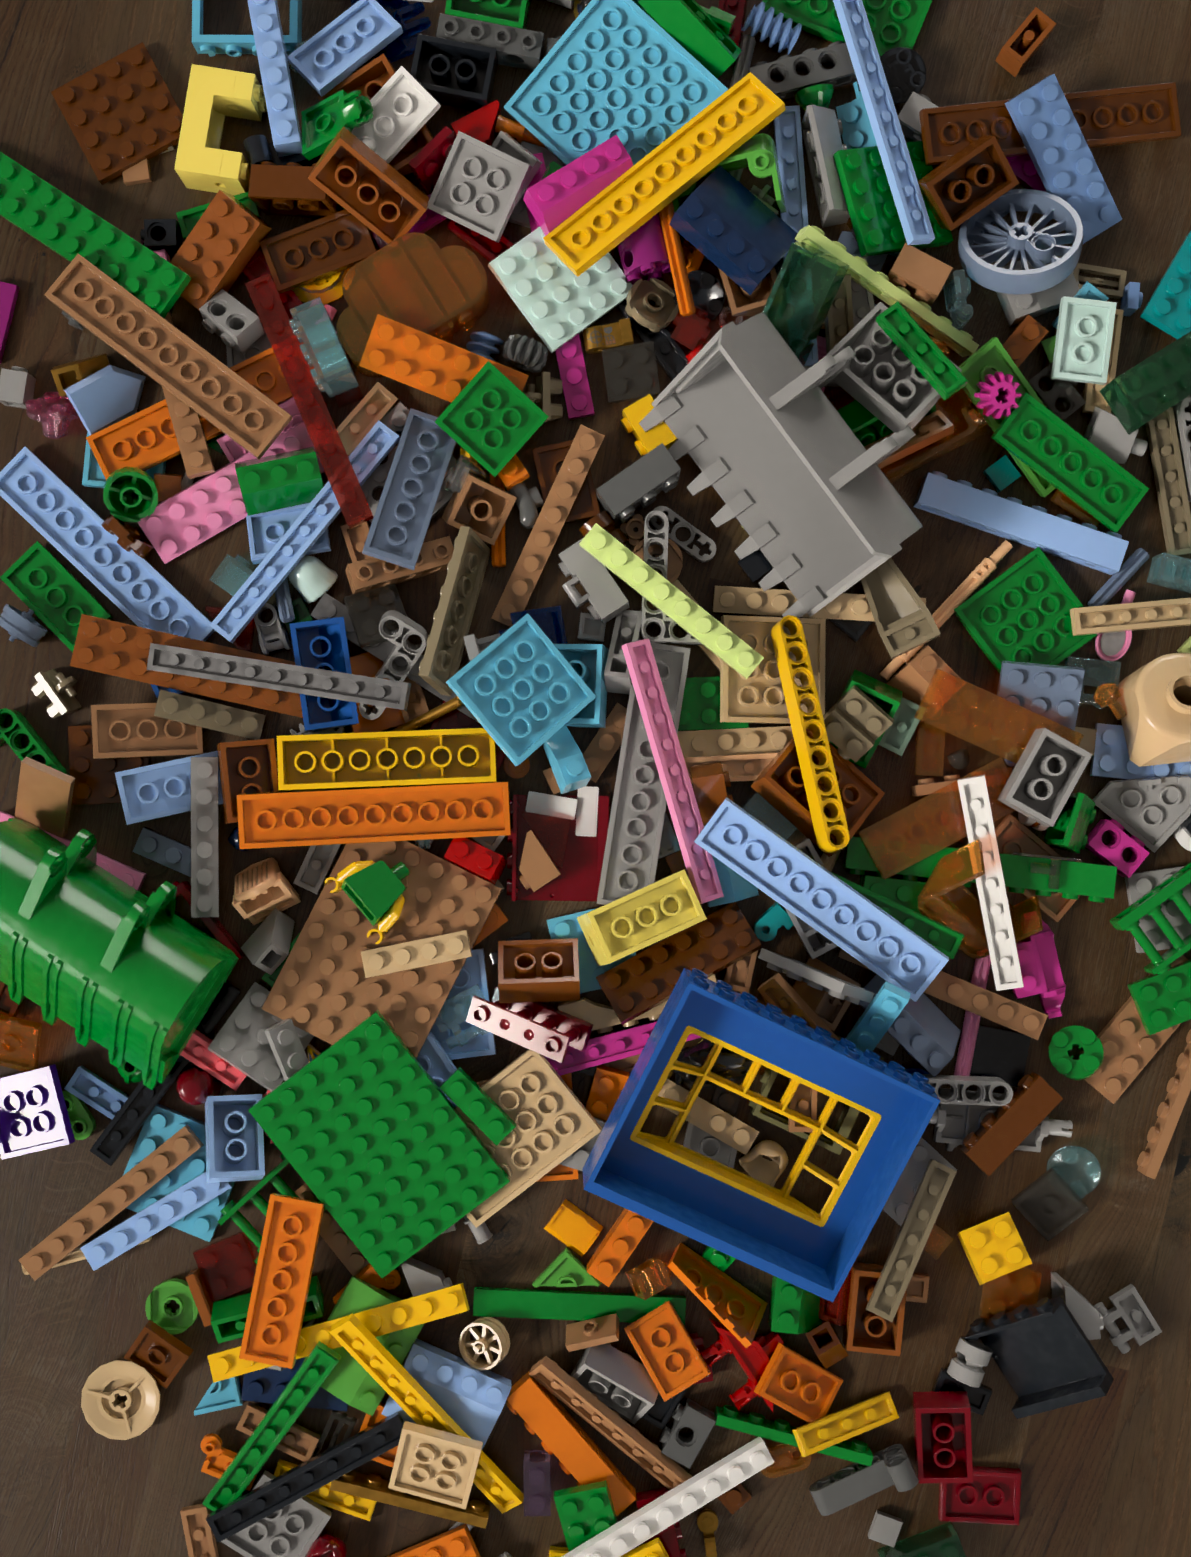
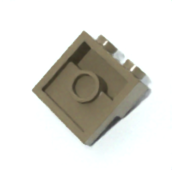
M855 684L823 715L828 741H832L838 747L837 752L843 759L849 760L851 758L855 763L874 746L875 740L894 722L890 715Z

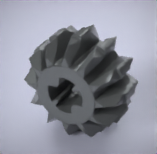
M519 334L509 335L503 347V359L510 365L517 367V369L538 373L542 371L543 366L546 364L548 349L541 342L534 340V338Z

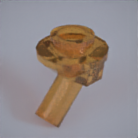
M1115 683L1100 685L1094 694V701L1101 708L1108 705L1117 720L1127 715L1117 700L1122 696L1119 687Z

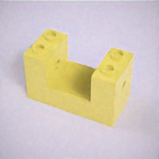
M195 64L191 65L174 168L186 188L214 193L222 190L233 196L249 191L251 168L243 153L221 150L220 144L225 116L261 121L262 113L267 111L263 87L260 85L255 74Z
M685 869L577 917L598 966L615 962L707 919Z

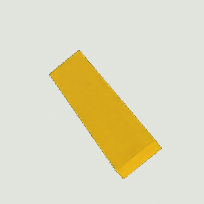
M886 1391L795 1428L792 1431L801 1456L806 1457L899 1418L890 1391Z
M279 1459L274 1476L278 1477L298 1465ZM331 1482L306 1495L320 1505L367 1521L371 1520L377 1502L330 1490Z

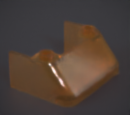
M979 839L942 857L917 899L920 913L965 935L959 948L967 956L976 959L990 955L980 900L964 886V884L985 874L982 843ZM1036 895L1014 906L1009 903L1016 942L1043 930L1039 898Z

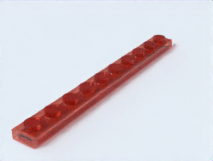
M268 273L245 283L348 527L352 528L373 519V513L272 276Z

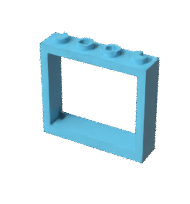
M192 0V44L198 54H208L209 57L216 54H227L232 57H239L242 54L257 56L254 35H203V0ZM290 0L289 35H283L287 56L302 45V0Z

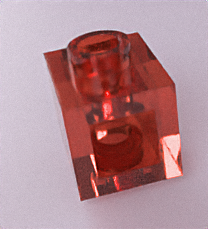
M695 306V313L693 315L684 317L679 311L672 323L676 328L670 337L693 351L699 340L704 343L712 328L708 327L711 319L707 318L708 313L698 306Z

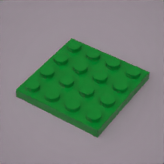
M923 141L906 143L917 181L933 170L932 165L925 166ZM878 147L838 150L833 154L861 257L901 252L907 241ZM923 197L935 239L930 244L911 246L923 249L950 244L953 241L951 231L940 228Z
M1039 547L954 609L956 617L999 674L1002 660L1057 665L1098 635L1073 636L1070 610L1084 606Z

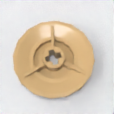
M114 1360L99 1366L89 1375L82 1389L81 1408L86 1421L97 1433L109 1439L128 1440L141 1435L153 1424L160 1410V1391L155 1378L145 1367L132 1361ZM119 1395H120V1396L126 1395L127 1400H126V1401H124V1400L119 1401V1400L117 1399V1397H118Z

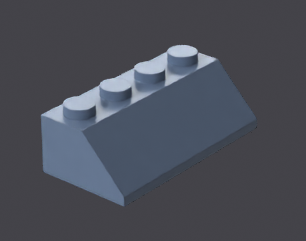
M876 974L864 989L873 992L874 999L886 980ZM924 993L916 1002L909 999L906 1006L887 1030V1033L933 1077L953 1058L961 1032ZM861 1000L859 1002V1005L864 1010H866L870 1004L868 1002Z

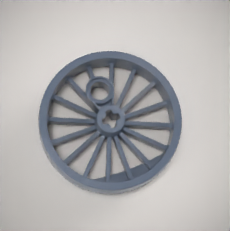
M1033 189L1009 190L961 224L958 238L960 263L972 280L987 289L1005 294H1031L1044 291L1065 280L1077 266L1083 245V225L1076 210L1068 202L1056 195ZM1015 211H1028L1024 223H1018ZM1008 213L1011 218V227L1002 218ZM1033 213L1043 214L1033 226L1029 225ZM1051 219H1055L1056 221H1058L1057 223H1054L1046 228H1043ZM1064 230H1068V232H1069V233L1057 234V233H1059V232H1061V231H1064ZM1071 243L1073 244L1072 247H1070V246H1064V245H1063V244H1071ZM1018 258H1020L1022 270H1014ZM1012 259L1009 269H1004L1003 267ZM1027 260L1035 269L1029 270Z

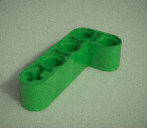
M0 709V747L7 742L21 761L25 757L37 761L43 755L46 759L45 765L70 775L22 713L12 709ZM10 714L13 717V723L7 728L5 718ZM24 735H27L30 741L26 748H23L21 745V739Z

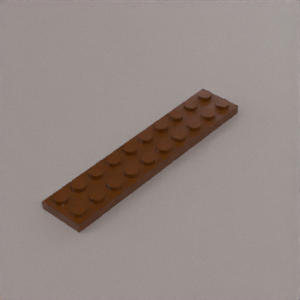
M1176 82L1064 94L1089 148L1177 139L1181 136ZM1009 100L922 109L919 112L925 166L944 163L982 135L995 136L1005 157L1029 155L1006 108L1005 103Z

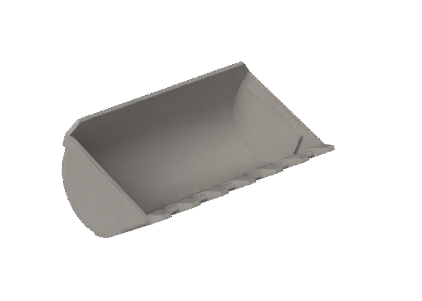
M759 313L738 325H735L732 321L723 326L651 403L654 408L639 424L645 432L663 422L667 424L678 439L668 449L671 456L676 461L689 454L702 471L687 486L692 496L713 486L725 502V505L710 520L718 528L736 517L749 535L734 551L741 560L760 549L772 565L773 569L758 583L765 592L784 581L797 601L782 616L793 615L799 618L807 613L811 617L902 549L899 544L923 527L878 466L916 434L908 426L866 450L821 390L851 364L850 361L856 356L852 348L848 346L834 357L828 354L806 370L765 313Z

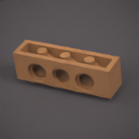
M450 536L423 543L414 570L374 557L347 564L345 572L353 596L447 570L454 547Z

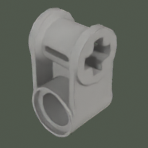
M265 603L254 617L260 647L266 656L270 652L279 649H291L289 636L284 623L281 622L278 608L268 603ZM266 609H271L273 619L268 623H264L261 618L262 612Z

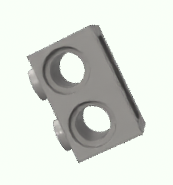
M223 289L199 308L203 318L202 324L205 329L211 334L216 333L229 348L234 347L240 353H243L264 334L259 316Z

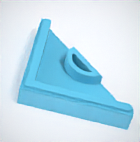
M239 1376L212 1382L194 1410V1416L243 1405L244 1400H241L242 1389Z

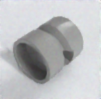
M961 1336L955 1349L957 1357L951 1359L947 1373L963 1384L979 1388L985 1374L982 1368L988 1366L993 1351L988 1346L974 1339L966 1341L965 1336Z

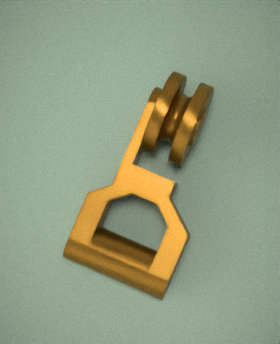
M704 1509L697 1516V1525L704 1534L706 1557H717L714 1531L718 1527V1518L713 1510Z

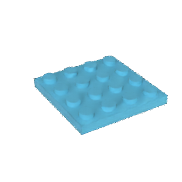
M528 613L446 681L448 686L515 766L521 764L596 698L595 694Z
M161 1104L155 1107L144 1122L123 1175L187 1124L203 1143V1146L126 1207L127 1209L138 1213L206 1171L205 1122ZM233 1187L169 1226L211 1242L219 1224L217 1221L222 1217L220 1211L226 1206Z

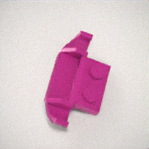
M1038 912L1024 915L1023 929L1026 941L1016 943L1024 987L1013 989L1014 998L1019 999L1038 994L1044 1013L1048 1015V1018L1062 1016L1061 1004L1065 997L1066 985L1060 968L1054 934L1049 926L1040 918Z

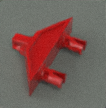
M709 1319L719 1333V1339L704 1351H701L700 1354L709 1367L726 1354H733L748 1377V1382L729 1395L734 1405L740 1410L756 1396L761 1397L754 1390L778 1343L783 1344L784 1342L777 1332H770L764 1337L762 1334L755 1337L752 1344L745 1348L722 1323ZM762 1397L766 1405L773 1412V1403Z

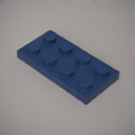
M306 1357L297 1359L292 1369L284 1368L283 1371L264 1368L244 1374L241 1400L274 1404ZM320 1387L306 1407L347 1411L349 1405Z

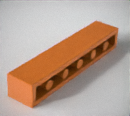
M528 1371L512 1386L507 1397V1407L514 1415L519 1414L522 1417L526 1429L532 1435L537 1434L542 1440L541 1444L549 1455L554 1454L559 1459L561 1469L567 1475H573L577 1480V1486L607 1481L617 1517L636 1500L635 1487L555 1396L531 1377Z

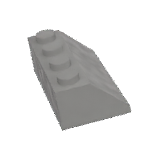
M808 105L801 124V131L822 228L847 223L850 215L833 158V154L838 150L847 149L846 144L842 145L840 137L843 134L841 119L836 118L835 110Z

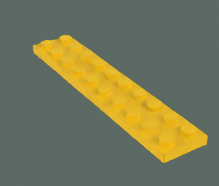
M751 72L748 73L543 238L545 244L579 277L786 110L785 103Z

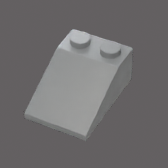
M1027 260L1029 270L1035 269ZM1017 261L1014 270H1022L1020 261ZM1010 264L1007 265V266H1004L1003 268H1004V269H1009ZM1074 270L1061 283L1044 291L1031 294L996 292L1009 327L1021 323L1028 314L1034 318L1060 308V301L1063 296L1074 297L1080 290L1078 286L1079 281L1076 282L1073 274Z

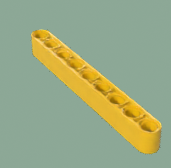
M788 615L772 627L771 638L818 847L823 852L832 853L846 847L849 843L850 835L803 626L797 617ZM783 626L789 629L790 635L784 632ZM789 652L795 655L796 661L790 658ZM794 677L801 681L802 687L795 683ZM800 703L807 707V713L801 709ZM806 729L812 732L813 739L807 736ZM812 754L818 758L819 765L813 762ZM818 781L824 784L825 791L819 789ZM824 807L830 810V818L825 815ZM830 833L836 837V845L831 842Z

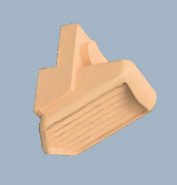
M272 857L254 863L235 875L232 905L244 919L248 918L253 925L264 921L275 908L282 912L301 902L299 894L282 874L278 862Z

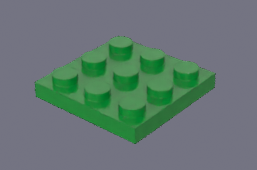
M488 361L436 419L435 423L489 473L496 477L549 416Z

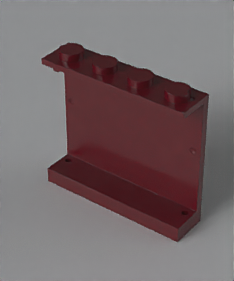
M513 795V800H509L510 816H513V826H510L511 835H508V842H512V853H507V869H512V879H507V895H512V901H597L609 826V796H598L596 837L575 835L576 814L575 819L571 820L526 812L528 795ZM561 796L577 799V796ZM530 830H533L561 875L535 892L531 888L526 890L518 878L522 875L519 868L526 834Z

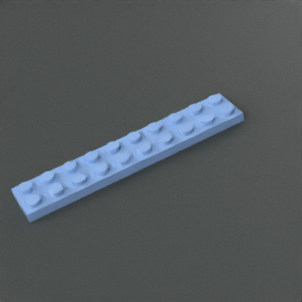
M24 447L0 472V496L138 627L204 642L215 631L209 626L212 622L148 561L138 556L133 550L128 552L117 543L119 538L115 534H110L102 527L101 524L104 520L27 447Z
M727 797L694 841L881 978L911 993L910 999L915 1002L949 961L948 956Z

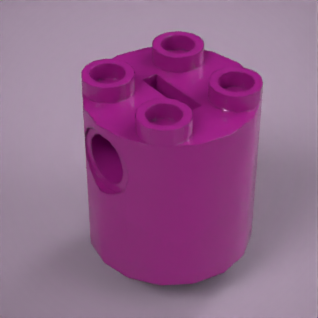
M658 212L617 245L627 283L631 282V284H634L640 279H647L649 281L650 278L662 280V274L671 272Z

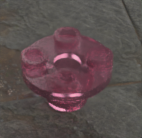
M46 392L42 398L30 399L25 402L27 416L42 422V433L50 439L66 437L71 420L79 417L69 398L60 397L58 392Z

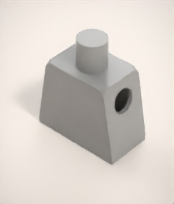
M1095 406L1084 438L1113 461L1125 464L1130 453L1142 457L1148 445L1147 441L1136 438L1138 427Z

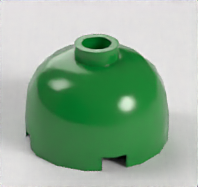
M126 466L115 470L109 475L103 489V501L115 518L124 522L135 523L153 514L158 505V490L154 480L146 471L137 467Z

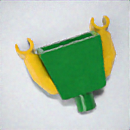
M372 860L355 861L337 874L338 877H328L325 880V884H330L334 880L336 887L330 893H338L343 889L373 926L378 924V927L368 931L367 938L373 932H377L380 939L375 944H379L384 940L385 932H388L400 918L405 903L403 893L406 890L401 880L407 877L410 872L402 862L397 863L390 869L383 860L376 863Z

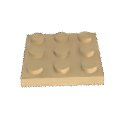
M405 1421L388 1488L466 1509L483 1442Z

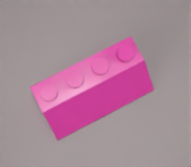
M616 134L526 190L523 201L544 234L547 235L633 166L632 159Z

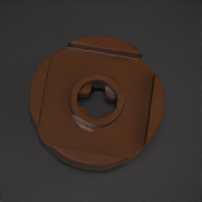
M112 514L101 524L106 531L112 535L115 534L119 538L117 543L128 552L133 550L143 559L154 548L145 533L137 526L134 528L128 522L121 521Z

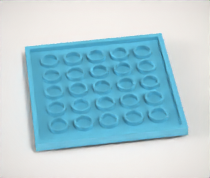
M591 0L506 103L504 109L565 165L617 134L630 155L634 166L725 93L728 88L632 0Z

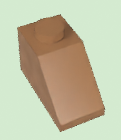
M530 830L526 834L519 868L522 875L518 878L526 890L531 888L535 892L561 875L533 830Z

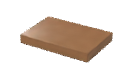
M25 757L21 761L14 818L31 823L44 831L63 838L68 830L75 777Z

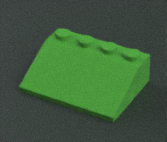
M352 1276L327 1321L403 1299ZM424 1324L375 1338L402 1365ZM343 1346L332 1349L341 1355V1358L321 1387L346 1404L373 1416L386 1391Z

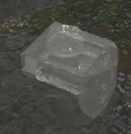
M461 455L455 462L454 467L448 469L444 481L447 482L444 489L451 493H460L469 472L486 478L487 475L476 462Z

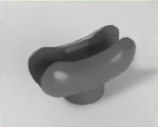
M521 482L507 492L517 497L515 503L520 512L522 527L531 529L534 527L539 516L537 509L543 507L544 503L536 486L528 489L525 483Z

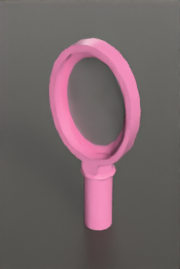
M1126 590L1121 604L1133 603L1136 593ZM1132 631L1096 635L1095 651L1098 657L1105 662H1113L1120 659L1130 646Z

